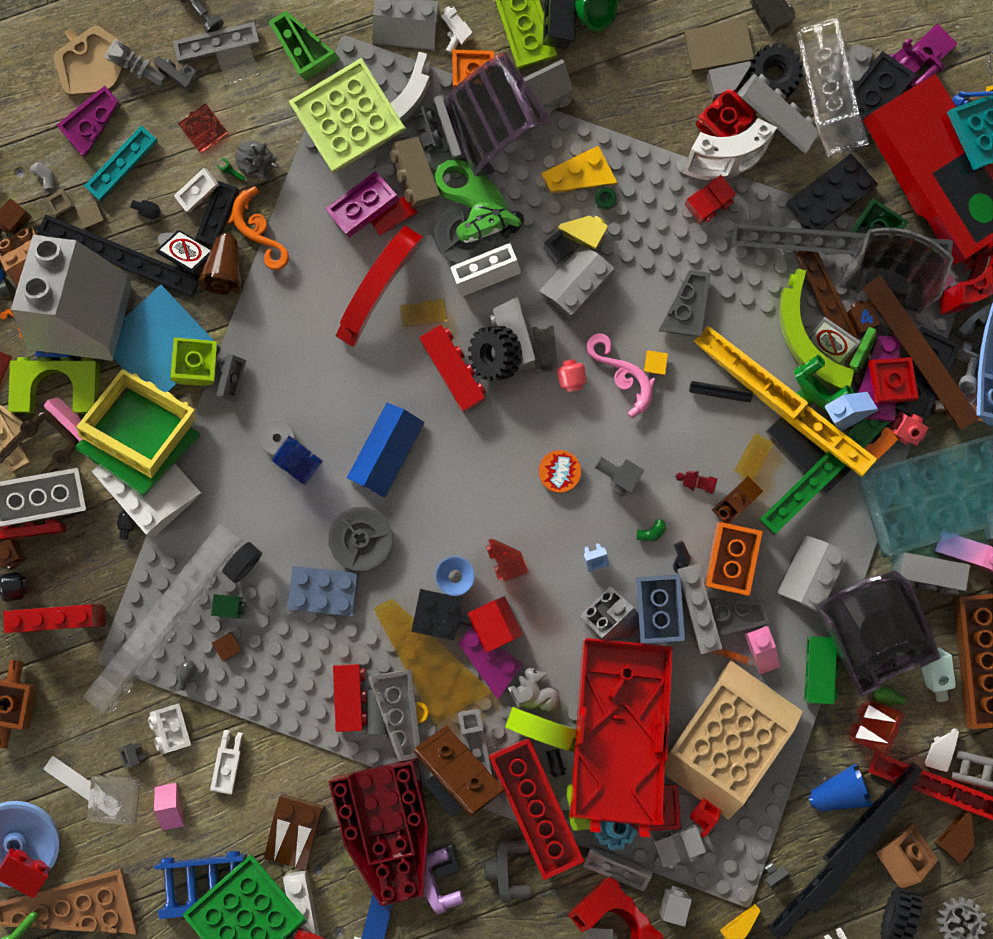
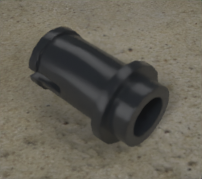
M560 749L546 752L551 768L549 773L553 775V778L566 775L565 770L567 768L563 766Z

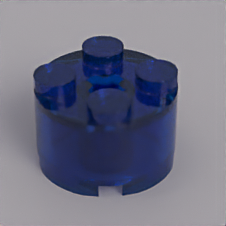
M288 435L271 458L276 465L304 485L323 463V460L312 454L309 449L299 444L290 435Z

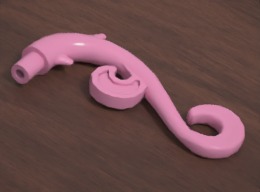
M595 334L587 342L586 349L589 356L598 362L620 368L614 376V381L618 388L627 390L632 386L633 378L626 379V374L633 375L641 386V395H636L637 402L634 404L635 407L628 412V415L634 419L640 413L643 414L650 406L655 378L649 381L648 376L640 368L629 362L599 356L594 351L595 345L603 344L606 349L604 354L607 355L611 351L612 344L610 338L605 334Z

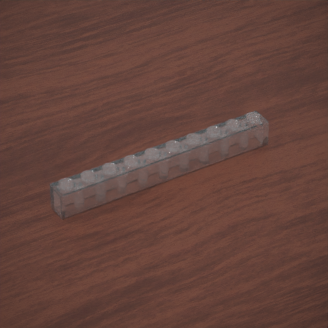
M219 523L83 698L102 713L113 712L120 704L118 699L122 694H127L134 686L133 680L137 676L140 677L146 671L148 661L155 659L161 652L159 647L164 641L168 642L175 634L173 629L177 624L181 625L187 619V612L191 606L196 607L201 601L202 597L200 595L205 589L209 590L216 581L214 577L218 572L222 573L228 559L242 547L243 539L225 525Z

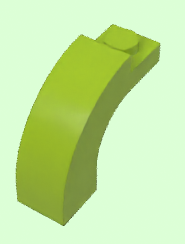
M512 707L505 728L554 747L574 752L576 729Z

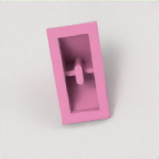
M177 783L155 787L154 812L163 831L185 826Z

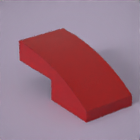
M404 196L371 221L379 236L395 229L398 224L416 216L418 213L416 208H411L410 203L406 201Z

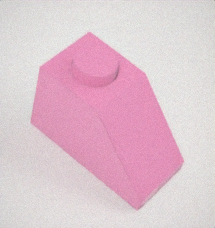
M763 626L744 634L760 675L780 668L776 645L768 626Z

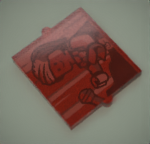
M206 103L196 111H191L189 116L178 123L200 153L212 144L215 145L217 140L228 133Z

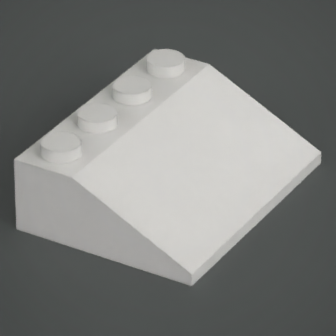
M176 463L145 497H142L99 465L92 471L142 531L152 537L160 533L202 494Z

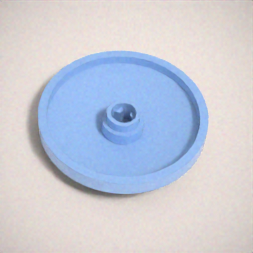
M9 801L0 803V864L10 848L24 851L28 857L34 860L45 862L51 870L59 853L60 836L58 828L50 815L40 807L27 802ZM0 882V886L12 888V887H10V886H8V885H6V884Z

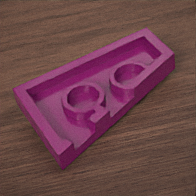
M104 85L56 126L85 158L120 103Z
M471 626L458 642L498 699L523 663L501 647L485 653L474 627Z

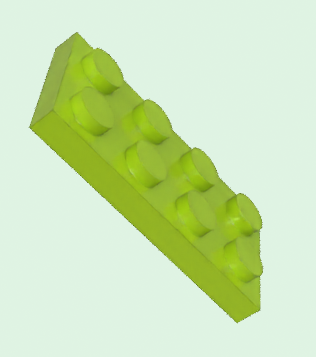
M495 0L517 70L557 58L555 47L543 45L544 13L539 0Z

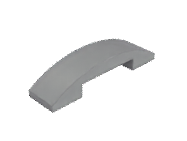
M480 709L458 712L464 745L467 746L469 751L492 775Z

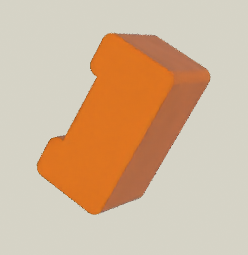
M888 427L882 429L877 434L878 437L871 444L864 447L877 460L898 440V437Z

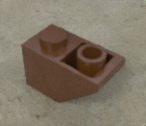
M747 476L712 511L723 523L729 524L753 503L763 490Z

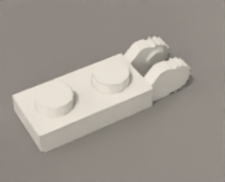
M224 730L221 746L218 748L210 791L232 795L241 755L240 748L243 733L238 732L235 738L234 749L227 748L230 731Z

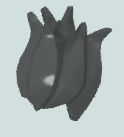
M254 140L240 143L235 153V159L241 173L252 179L260 178L261 181H264V178L271 181L269 172L274 168H279V165L274 164L278 158L273 156L266 143L261 144Z

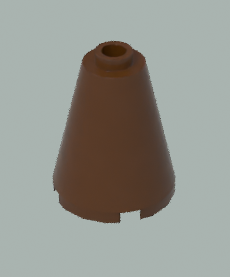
M223 233L216 237L199 277V286L201 287L203 284L208 292L229 295V291H235V294L241 291L242 281L238 242L231 234Z

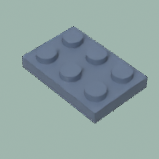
M293 566L288 609L353 616L358 573Z

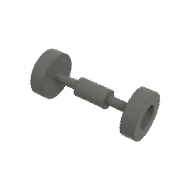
M190 0L198 14L207 20L203 27L206 33L217 31L223 26L224 21L219 15L210 18L207 15L208 11L198 0Z

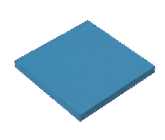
M160 285L124 318L114 359L125 371L137 374L145 382H152L163 392H170L178 385L170 380L174 337L214 340L174 297Z

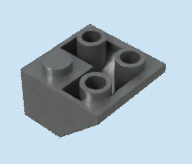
M611 586L580 615L581 619L603 640L630 637L639 628L638 612Z

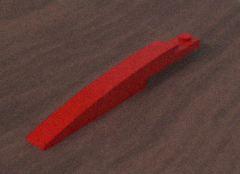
M874 752L868 772L894 782L909 764ZM925 770L921 772L912 788L915 791L993 820V796Z

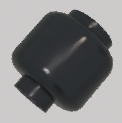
M13 572L0 575V595L4 602L21 600L28 593L26 577H22L21 573Z

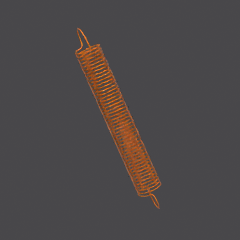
M727 649L715 651L725 656L724 658L737 661L733 659L736 658L748 664L749 659H753Z

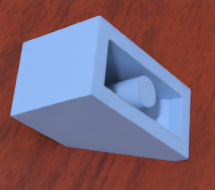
M868 392L843 395L825 405L827 412L840 431L878 411Z

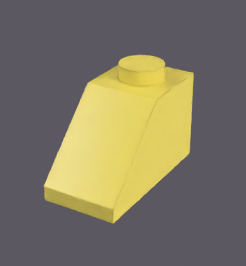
M586 216L560 224L558 231L561 230L566 238L595 252L607 231L608 225L600 217Z

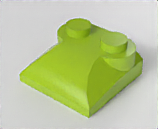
M174 337L170 380L182 385L208 386L214 384L217 341Z

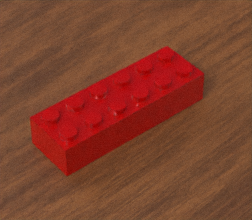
M526 737L489 754V759L501 785L505 788L506 797L543 880L583 863V856L530 738Z

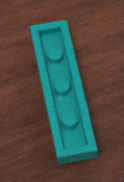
M141 125L84 187L101 202L158 142L157 138Z

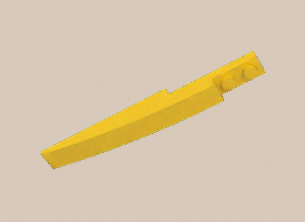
M707 326L702 331V337H697L694 340L695 344L747 389L753 391V394L822 450L833 454L858 475L863 477L877 462V458L810 408L807 401L711 327Z

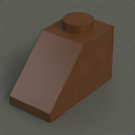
M965 810L958 814L935 841L938 847L958 863L967 861L972 855L971 850L975 847L972 815Z

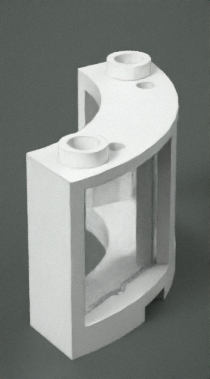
M758 118L748 130L735 136L715 137L701 132L690 151L683 173L704 180H710V178H716L719 175H722L724 179L737 177L740 173L752 169L762 159L777 127Z

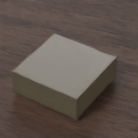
M64 189L45 198L56 218L75 208Z
M96 201L76 209L85 230L105 222Z

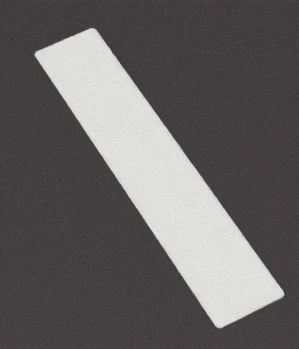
M54 756L50 758L44 767L46 772L113 818L123 806L121 802Z

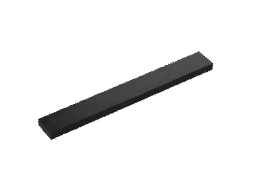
M46 214L37 232L40 236L76 240L114 266L192 298L199 285V277Z

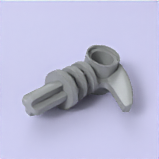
M114 39L104 58L119 67L124 64L123 68L126 70L128 67L131 68L130 72L134 73L136 71V76L139 79L144 76L159 86L164 82L165 74L150 66V60L145 59L143 62V57L140 55L138 58L135 57L136 53L133 51L130 54L131 48Z

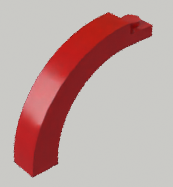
M404 226L390 241L366 274L339 322L341 325L335 335L337 338L352 347L357 344L367 321L382 295L405 263L416 253L422 241V235Z

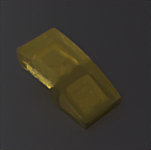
M444 299L427 300L422 303L403 304L400 306L403 327L447 321Z
M755 432L738 461L734 472L745 478L749 476L754 480L774 443Z

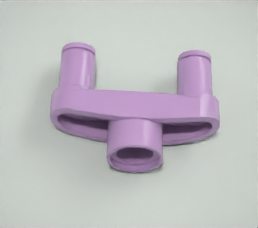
M447 848L427 853L423 897H427L437 915L447 912L449 908L465 903L461 891L443 897L439 893L432 869L433 866L450 860Z

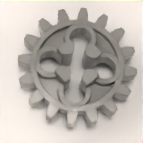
M959 897L958 902L954 898H950L951 904L949 905L944 902L945 910H938L942 917L936 918V921L942 925L937 929L940 932H944L942 935L944 939H979L977 936L979 933L985 934L981 926H986L987 923L982 921L981 918L986 915L983 912H978L981 907L978 904L973 905L974 901L968 899L965 903V898ZM956 908H960L958 914L965 919L962 921V925L968 929L966 936L962 935L964 928L958 925L961 920L954 913ZM970 915L975 917L972 922L967 921L971 918ZM950 922L957 923L952 925V929L948 928Z

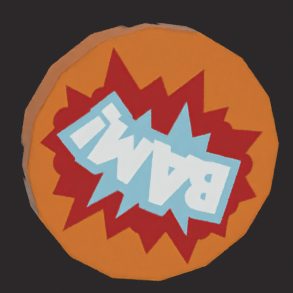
M554 450L548 453L541 460L538 468L542 485L555 493L572 490L578 484L581 477V465L578 459L572 453L565 450Z

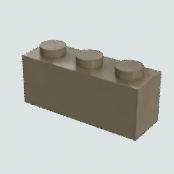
M419 137L395 142L390 149V159L397 168V178L404 187L406 201L410 203L411 208L434 203L440 196Z

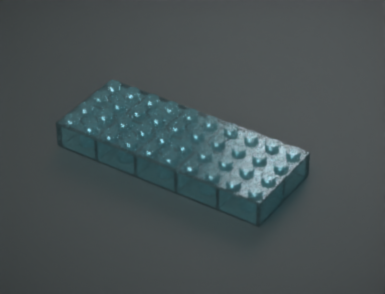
M993 435L869 470L863 477L857 475L883 558L993 526V521L987 523L986 514L993 512Z

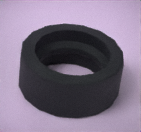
M251 542L245 543L229 559L222 573L233 583L239 582L256 565L262 556V552Z

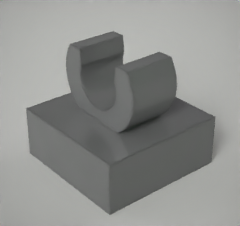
M130 743L118 748L125 769L139 764V761L146 757L145 754L141 756L136 755L135 751L137 748L142 747L141 743L135 745Z
M772 862L765 866V870L770 875L765 880L771 889H774L789 878V873L784 867L777 870Z

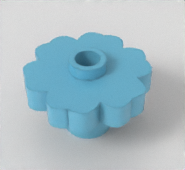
M601 821L600 825L601 833L593 832L597 843L606 845L609 850L623 849L625 843H632L637 834V831L630 824Z

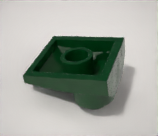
M872 198L850 232L900 236L909 221Z

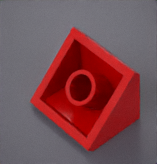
M505 596L467 613L485 653L523 636Z

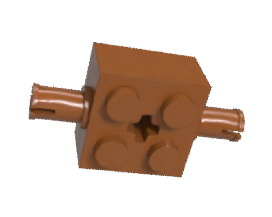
M12 659L9 661L7 679H0V748L5 749L8 748L11 729L24 730L30 728L37 685L26 684L20 681L24 661ZM6 701H9L11 703V707H9V705H6Z

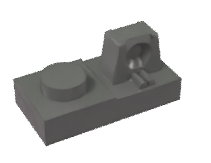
M158 56L153 61L159 71L188 93L192 92L194 89L192 82L197 76V72L191 66L186 64L182 69L176 71V65L168 58L164 60Z
M227 354L226 358L220 359L218 371L223 374L220 378L216 396L230 401L237 400L246 360L231 354Z

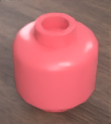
M575 359L563 361V366L557 370L560 387L566 389L567 392L583 389V385L587 382L584 365L576 363Z

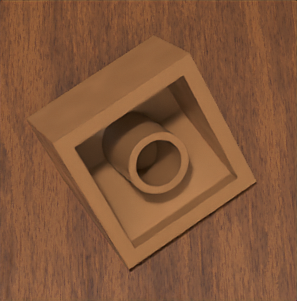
M914 823L909 824L890 837L876 851L880 861L891 874L892 879L903 889L921 882L938 861V858Z

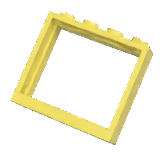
M122 369L76 428L78 436L152 478L195 422L196 415L195 409L189 407L187 402L182 403L171 393L159 390L152 382H145L137 374H131ZM126 387L182 418L152 460L94 428Z

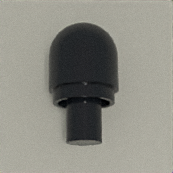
M133 200L130 208L138 210V214L148 219H156L161 213L160 207L148 200H142V202Z
M511 212L521 221V225L519 227L509 225L501 232L500 235L507 239L511 233L515 234L524 224V216L521 212Z
M125 510L119 513L117 520V529L120 530L119 539L128 540L129 531H133L135 521Z

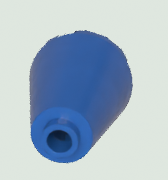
M858 763L851 765L812 789V795L808 796L812 808H817L818 812L873 806L872 801L868 800L871 799L864 777L860 774Z

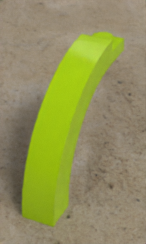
M797 269L789 277L788 286L791 288H783L779 301L780 326L786 345L799 365L807 363L816 355H820L824 359L825 366L812 374L821 384L836 391L841 390L846 385L851 387L854 369L841 366L824 356L813 345L805 332L800 314V297L806 270Z

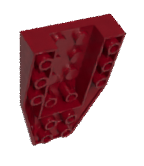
M418 758L342 774L330 779L328 783L344 847L380 906L423 897L429 823Z

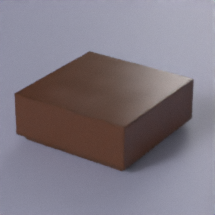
M232 632L212 642L222 662L242 651Z

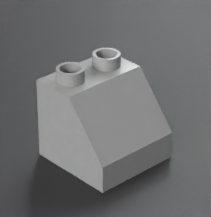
M33 235L11 311L28 350L113 361L132 286L127 273L78 241Z

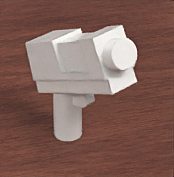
M448 6L443 10L444 14L441 15V20L450 30L447 34L451 41L445 51L452 55V50L456 49L458 43L462 47L468 40L473 39V34L467 24L458 16L456 9Z

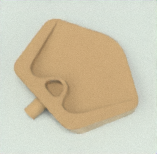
M99 26L90 27L78 37L71 28L67 30L65 34L71 42L54 54V61L64 91L69 95L96 93L104 85L110 89L116 83L124 64L119 67L104 58L113 40L118 39Z

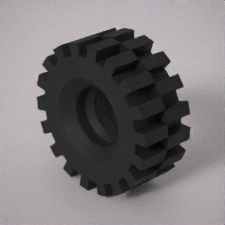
M773 43L772 47L766 45L763 50L760 49L754 56L749 69L748 79L753 74L758 77L762 74L771 82L768 86L775 91L778 88L788 98L792 92H795L804 72L802 70L803 61L799 62L800 55H794L795 49L792 47L790 50H787V45L782 44L781 47H778V43ZM769 67H780L783 70V77L780 80L771 79L767 74Z
M489 326L478 329L479 331L473 334L475 338L470 339L472 346L468 347V351L471 352V356H468L469 361L472 360L473 362L470 366L472 369H476L475 374L481 376L480 379L487 381L504 380L514 376L513 372H517L519 369L516 365L521 364L519 355H522V350L519 351L518 349L521 346L520 341L516 342L515 340L517 335L511 334L513 330L506 328V326ZM492 347L495 350V359L492 357Z
M895 887L894 891L891 892V897L887 900L888 904L885 906V913L882 916L881 939H914L913 936L916 935V928L919 926V917H921L922 913L920 911L922 908V897L919 893Z

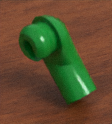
M662 519L656 520L650 530L637 529V540L657 541L666 532L667 526L665 521Z

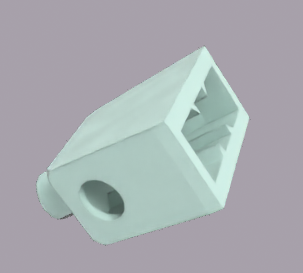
M941 648L918 652L926 687L935 692L937 702L948 701L950 699L948 690L956 687L952 655Z

